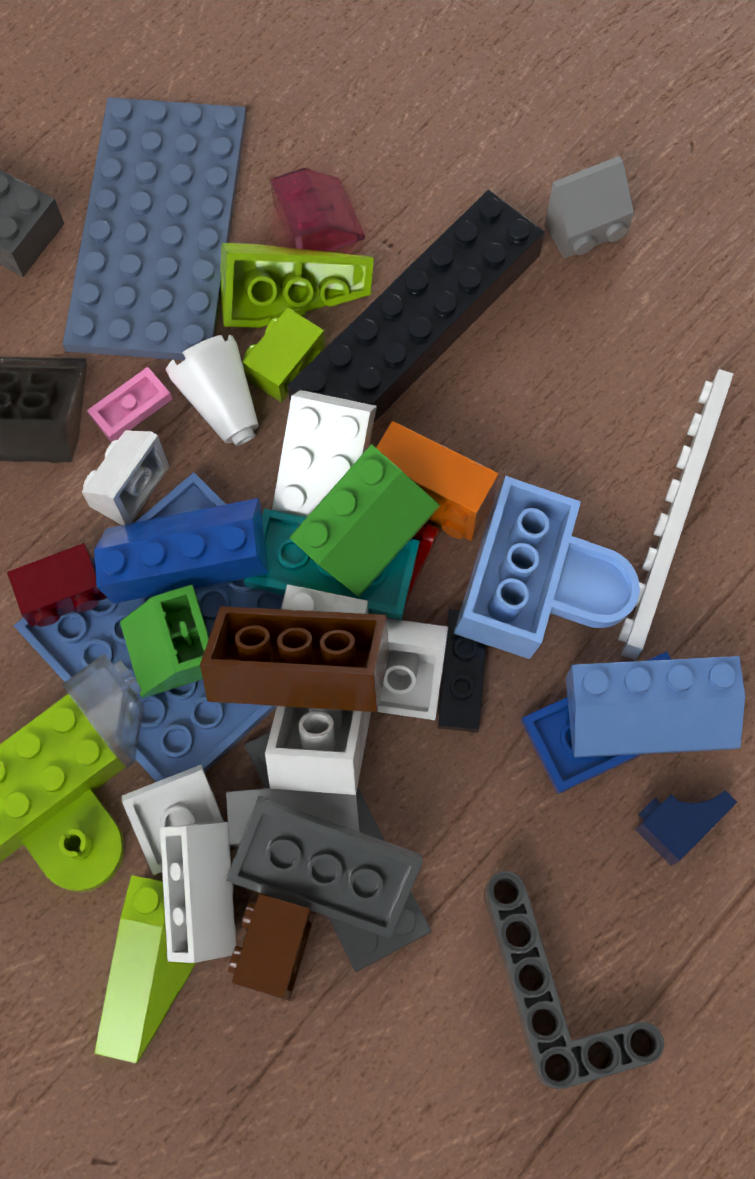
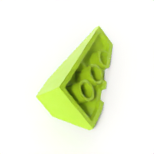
M221 243L220 274L223 326L261 328L268 326L274 317H280L287 307L302 316L305 315V312L324 306L332 307L371 295L374 258L260 244Z
M131 875L120 917L94 1054L138 1063L164 1021L167 1011L179 991L183 989L190 977L191 971L196 963L171 962L167 959L163 881Z

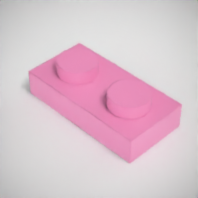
M147 367L89 408L87 412L112 443L114 440L119 439L125 430L133 429L173 399L167 388Z

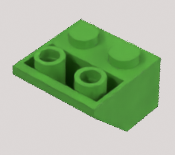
M192 584L151 597L120 621L142 698L203 679L200 663L210 634L200 601Z

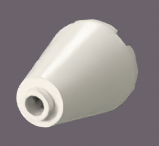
M222 335L204 340L182 352L186 359L177 365L174 359L168 364L166 371L170 380L225 443L234 442L235 446H240L256 436L254 431L259 427L239 349L232 335L228 336L227 341L223 339Z

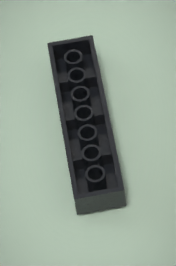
M488 189L287 385L289 401H291L293 394L303 390L377 406L375 422L540 256L544 231Z

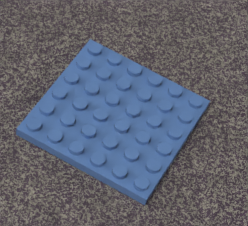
M193 472L136 522L226 504ZM245 579L194 588L200 601L209 634H211L220 606L281 609L284 595L246 587ZM151 597L115 604L107 598L99 601V604L91 610L67 613L60 616V620L56 623L44 627L37 625L31 627L24 618L17 622L14 627L156 782L201 764L206 773L277 707L207 702L203 679L142 698L120 621Z

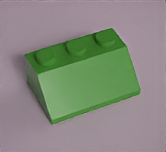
M371 444L289 538L320 567L356 596L360 597L437 511L440 505Z

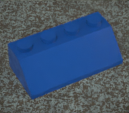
M259 498L106 528L94 549L97 588L113 604L160 595L191 584L194 588L269 574Z

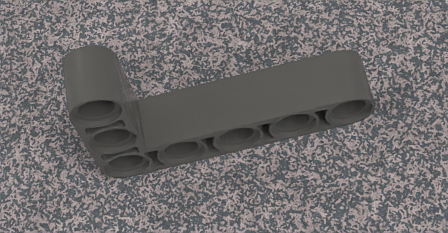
M501 871L495 874L486 885L484 891L485 903L531 1062L538 1080L545 1086L565 1089L651 1064L658 1060L663 1053L664 1038L657 1027L647 1022L629 1023L571 1040L525 884L516 873ZM499 882H506L512 885L516 892L515 901L510 904H503L496 900L493 893L494 885ZM520 924L526 929L528 941L525 946L515 947L508 942L506 929L509 925ZM524 966L534 967L541 976L540 986L535 991L525 990L519 982L518 975ZM539 1009L548 1011L553 1017V1029L546 1036L539 1035L532 1027V1016ZM637 1030L644 1031L650 1039V1048L643 1056H638L634 1053L630 1045L631 1036ZM595 1042H600L606 1046L609 1054L608 1062L605 1066L598 1069L590 1064L587 1054L589 1047ZM553 1054L561 1055L567 1064L566 1074L558 1081L551 1080L545 1072L546 1060Z

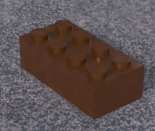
M220 606L200 663L207 702L377 712L389 657L387 615Z

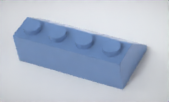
M740 656L571 665L565 677L573 758L741 748L745 691Z

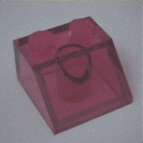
M301 168L270 179L273 205L292 248L328 252L365 239V234L338 177Z

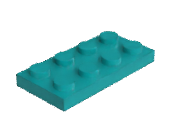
M264 508L262 520L269 574L245 578L244 583L246 587L285 595L288 584L367 600L368 613L387 615L388 618L402 620L419 549V541L411 539L366 591L358 597L320 567L289 538L307 517Z

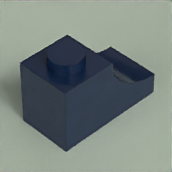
M726 790L715 798L700 803L678 801L672 794L662 803L655 797L638 814L644 821L635 830L672 866L679 862L737 801Z

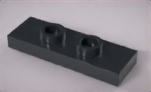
M449 609L438 729L478 733L486 644L454 634L460 610Z

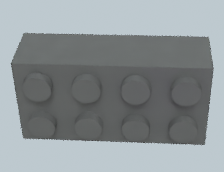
M0 170V265L24 277L62 228L64 221L54 198Z

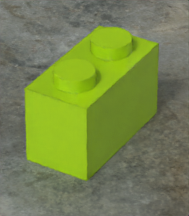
M287 307L280 317H274L270 321L265 335L257 345L252 344L245 352L242 363L247 381L282 403L289 395L287 385L325 349L324 330Z

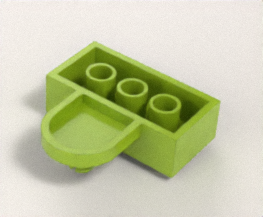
M71 693L67 694L0 744V862L24 845L44 874L54 884L69 891L87 892L97 889L111 880L123 861L125 845L122 832L94 791L127 766Z

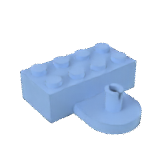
M505 476L491 508L454 634L530 659L542 644L550 614L593 628L611 627L624 620L634 609L639 598L640 585L638 576L629 561L619 553L572 536L581 501Z

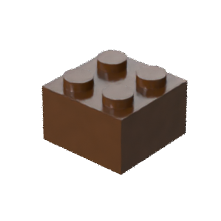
M258 894L256 904L249 902L241 926L247 932L243 947L235 946L228 966V972L234 975L231 983L290 1001L315 917L311 909L262 894Z

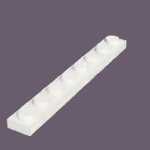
M719 369L713 382L705 381L698 402L704 404L701 414L694 413L687 435L693 436L690 447L684 445L676 465L677 468L682 469L679 481L672 479L667 491L665 501L670 502L671 505L668 514L661 512L653 535L660 538L656 549L649 547L642 569L648 571L644 584L639 582L640 593L635 605L636 610L633 619L625 618L618 637L619 641L625 642L621 652L622 656L636 660L643 650L733 373Z

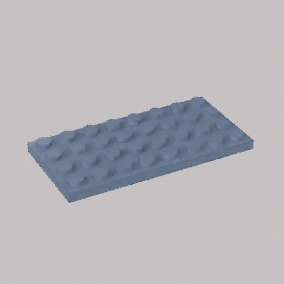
M107 98L63 339V346L66 352L184 361L186 358L182 352L216 336L221 301V243H229L247 119L246 107Z

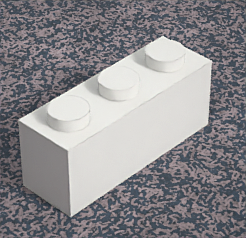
M228 822L160 828L168 961L197 963L232 956L236 946L237 932L234 923L233 883L226 881L231 867Z

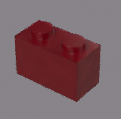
M85 543L7 572L21 615L31 627L36 625L39 627L52 625L59 621L62 615L73 611L84 612L91 610L99 604V601L107 599L97 588L95 562Z

